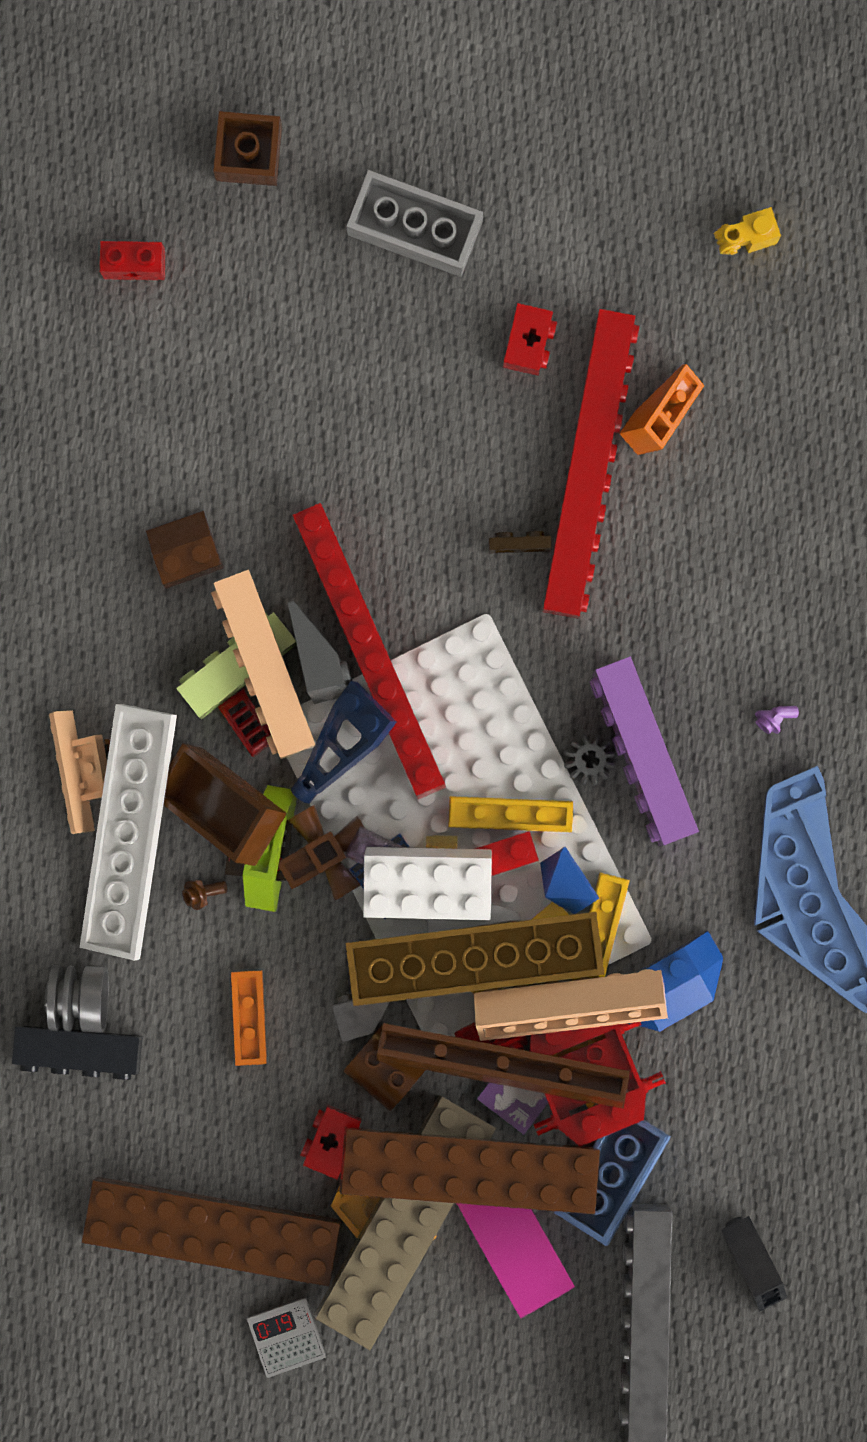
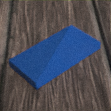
M563 847L540 863L544 894L548 900L572 914H576L599 899V896L566 847Z

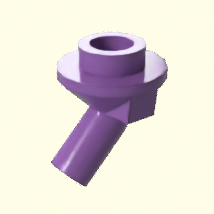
M778 706L771 710H758L755 713L758 719L756 724L767 734L771 732L778 734L781 730L780 723L783 718L798 717V707Z

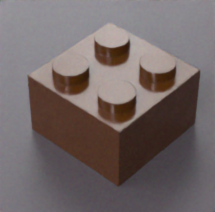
M219 111L213 170L216 181L277 186L282 135L280 116Z

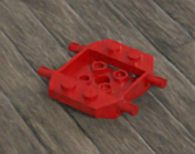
M641 1022L531 1035L529 1052L551 1056L604 1034L606 1038L560 1056V1058L629 1071L628 1092H626L623 1109L597 1104L570 1116V1110L590 1102L545 1094L553 1114L550 1115V1118L533 1124L535 1129L547 1125V1127L536 1131L538 1136L551 1130L559 1129L578 1146H583L644 1120L646 1093L649 1092L648 1090L666 1084L663 1078L652 1083V1081L663 1077L661 1071L644 1079L638 1075L622 1034H625V1031L641 1026Z

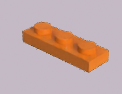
M263 970L231 972L235 1066L267 1064Z

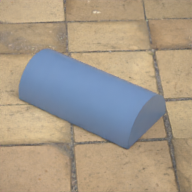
M643 1120L597 1139L592 1146L600 1150L595 1214L555 1211L554 1213L600 1243L608 1246L671 1136L648 1121Z

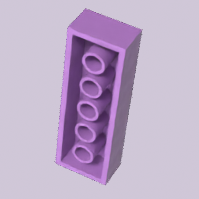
M631 656L596 669L592 674L593 679L589 683L595 698L601 697L605 706L602 708L601 714L606 726H612L616 736L612 739L617 755H624L627 766L623 767V771L629 785L635 783L639 795L634 796L639 812H646L650 824L645 825L651 842L657 841L659 846H663L699 832Z

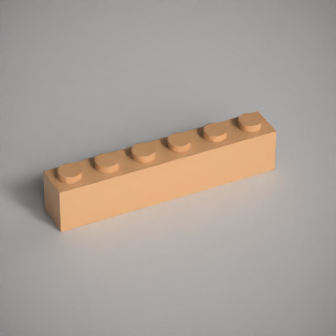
M246 570L214 582L216 591L211 592L217 610L223 608L227 620L222 621L228 639L234 637L238 649L233 650L239 668L245 666L249 678L244 679L250 697L256 695L260 707L255 708L261 726L267 724L271 736L266 737L272 755L278 753L280 758L283 759L316 746L250 571Z
M645 969L632 974L613 973L607 977H581L575 981H549L543 985H518L510 989H486L483 992L474 993L475 1022L480 1041L668 1018L661 970Z

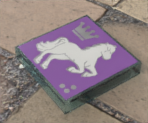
M489 1082L484 1085L475 1097L476 1101L524 1137L549 1105L544 1093Z

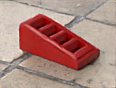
M241 690L218 706L252 757H255L269 747L266 737L271 736L267 724L261 726L255 710L256 707L244 690ZM244 701L246 706L231 716L228 710ZM251 711L253 715L240 725L236 723L235 720ZM257 720L260 725L245 735L242 730ZM264 730L267 735L252 745L249 740Z

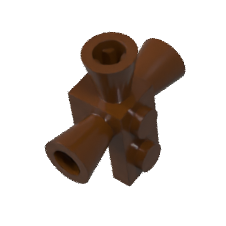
M315 805L288 820L308 842V845L279 861L278 867L291 889L298 887L325 871L334 900L361 886L358 880L341 862L346 859L344 852L373 843L358 816L335 836L331 831L326 834L324 833Z

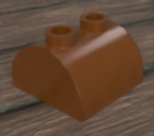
M382 1024L343 1072L387 1110L391 1111L426 1070L376 1060Z

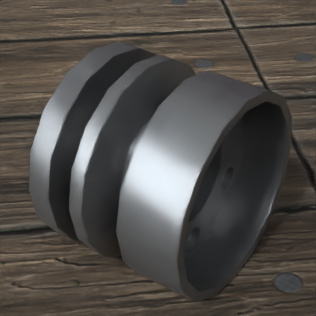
M53 965L51 967L49 981L45 989V1012L50 1031H58L60 1029L63 1017L65 1031L70 1032L75 1018H79L82 1032H104L109 996L107 967L86 966L81 980H77L74 966L67 967L65 979L61 965Z

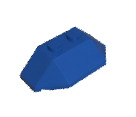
M708 931L641 969L662 971L668 1015L666 1019L642 1021L641 1027L660 1032L714 1001L723 956Z

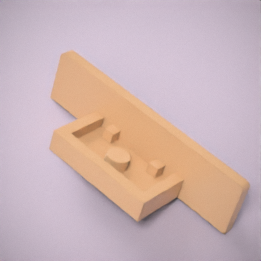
M73 710L52 712L49 714L50 728L54 739L56 760L59 766L70 831L72 834L95 831L90 800L102 798L107 766L102 735H93L78 739Z

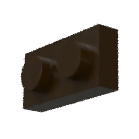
M543 531L525 532L526 537H513V532L495 533V538H489V554L550 552L551 536H544Z

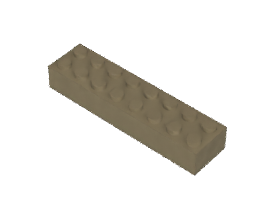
M439 1095L418 1133L491 1139L496 1128ZM380 1197L315 1311V1319L366 1349L371 1350L454 1203Z

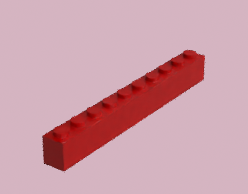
M599 309L542 611L544 613L579 619L580 612H587L590 595L584 594L586 582L592 583L595 564H590L592 552H598L601 534H595L597 522L603 523L606 511V504H601L603 492L609 493L612 475L606 473L608 462L614 463L617 445L612 444L614 432L620 433L623 415L617 413L619 403L626 402L629 385L623 384L625 373H631L634 355L629 354L630 343H637L640 326L634 325L636 315Z
M316 504L293 514L372 697L397 722L390 730L389 735L417 799L419 800L446 788L443 777L322 504Z

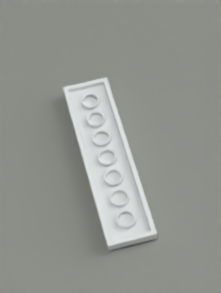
M116 704L79 948L134 961L140 959L177 715L125 704Z

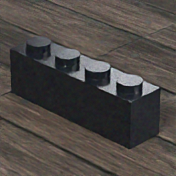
M19 1025L15 1027L12 1064L20 1065V1071L38 1072L39 1067H49L53 1074L68 1075L70 1069L82 1070V1076L100 1077L101 1072L113 1073V1079L131 1080V1075H137L140 1071L143 1036L82 1032L81 1030H71L69 1032L64 1029L50 1031L46 1027Z

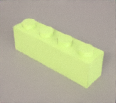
M273 612L269 616L267 615V618L283 656L296 646L297 643ZM234 637L227 642L230 647L221 654L215 651L203 661L206 666L197 673L191 670L179 680L182 685L176 689L200 719L206 717L246 685L244 679L249 678L246 667L239 668L233 650L238 649Z

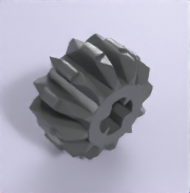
M583 734L581 736L582 747L576 740H572L570 744L577 752L566 750L564 753L566 757L574 758V761L566 762L564 768L569 769L575 766L577 769L569 777L573 780L581 773L580 785L583 786L587 783L588 776H591L593 786H597V773L602 779L608 780L609 775L603 768L614 770L616 767L615 764L606 762V759L615 757L616 753L608 752L605 754L603 751L609 747L610 742L605 741L599 747L597 744L600 736L597 734L594 735L592 744H589L587 735ZM588 752H593L594 759L598 760L597 766L593 764L591 766L592 769L585 767L586 762L581 760L583 754L587 756Z

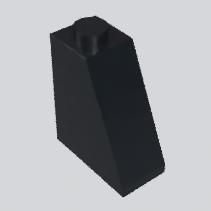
M748 1216L744 1219L736 1217L725 1224L726 1227L721 1229L723 1237L759 1312L787 1299L784 1284L750 1217Z

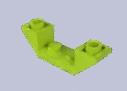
M267 785L263 795L284 810L287 815L257 865H244L243 885L245 907L276 912L282 883L281 881H276L285 826L286 821L294 817L297 798L293 795L291 789Z

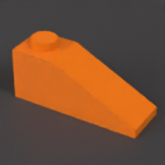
M687 364L681 365L634 411L619 434L637 455L662 450L704 387L703 383Z

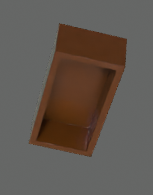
M182 743L169 765L163 805L234 862L256 866L287 813L204 748Z

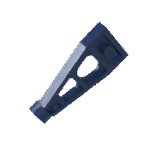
M351 681L333 704L302 775L291 787L293 795L304 803L310 804L317 794L324 791L376 749L397 723L358 682ZM345 720H348L361 733L360 741L348 750L337 741V734ZM330 747L340 758V761L327 773L320 765V761L327 748Z

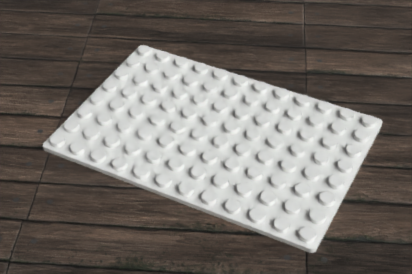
M488 614L473 619L391 660L443 777L446 788L418 800L388 733L376 749L324 791L317 794L310 803V806L315 805L325 834L331 831L335 836L358 816L372 839L373 843L344 852L346 859L341 861L361 884V886L353 890V893L363 913L364 878L360 880L358 875L364 871V867L356 873L353 871V868L364 861L366 847H384L399 836L401 841L393 847L398 848L405 844L407 848L475 849L528 832L522 830L449 828L450 796L573 801L572 833L530 831L539 861L491 876V904L520 913L521 920L502 923L531 920L552 902L545 898L540 863L563 847L567 848L594 890L599 872L621 878L573 780L569 777L568 770L564 768V762L491 616ZM363 674L352 679L358 682L372 696ZM337 699L317 704L310 700L301 704L315 744ZM345 720L337 734V741L348 750L360 741L361 733L348 720ZM314 747L287 757L297 779L302 775ZM328 747L321 758L320 765L328 773L339 763L340 758ZM628 890L608 965L651 943V936ZM590 905L576 914L589 913ZM564 909L569 915H573L571 912ZM366 917L376 939L428 933L426 919ZM571 979L557 980V981H559V982H567V981H571ZM547 982L533 983V984H525V985H528V986L543 985V984H545V983H547ZM515 986L498 988V990L514 988ZM471 991L407 999L421 1031L455 1037L454 1032L475 1022L474 995Z

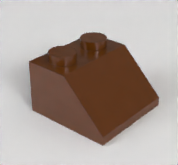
M204 511L146 531L158 573L166 589L224 569Z

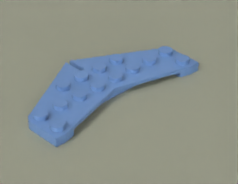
M818 766L774 784L766 791L754 925L781 914L782 920L759 929L757 932L860 1011L867 1013V925L843 898L838 889L825 799V783Z

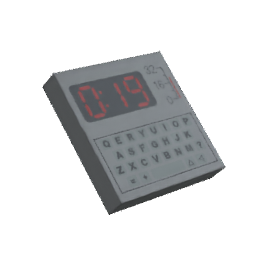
M306 1296L247 1317V1322L267 1378L326 1358V1353Z

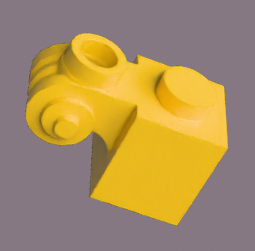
M772 207L742 216L740 223L734 225L724 224L713 233L715 239H717L716 243L719 245L720 254L726 255L738 253L737 250L744 245L747 252L751 253L777 244L781 237Z

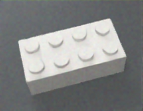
M366 847L364 854V917L490 920L492 850Z

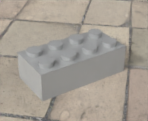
M368 170L346 227L347 234L350 237L462 277L483 222V212Z

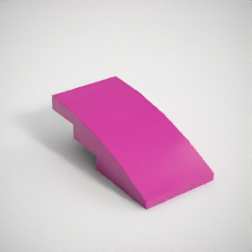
M457 1203L520 1318L525 1317L575 1288L532 1209Z

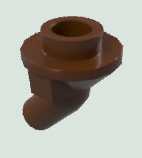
M196 879L185 883L182 896L187 906L192 907L194 910H200L208 905V896L227 893L228 888L225 881L203 885L202 880Z

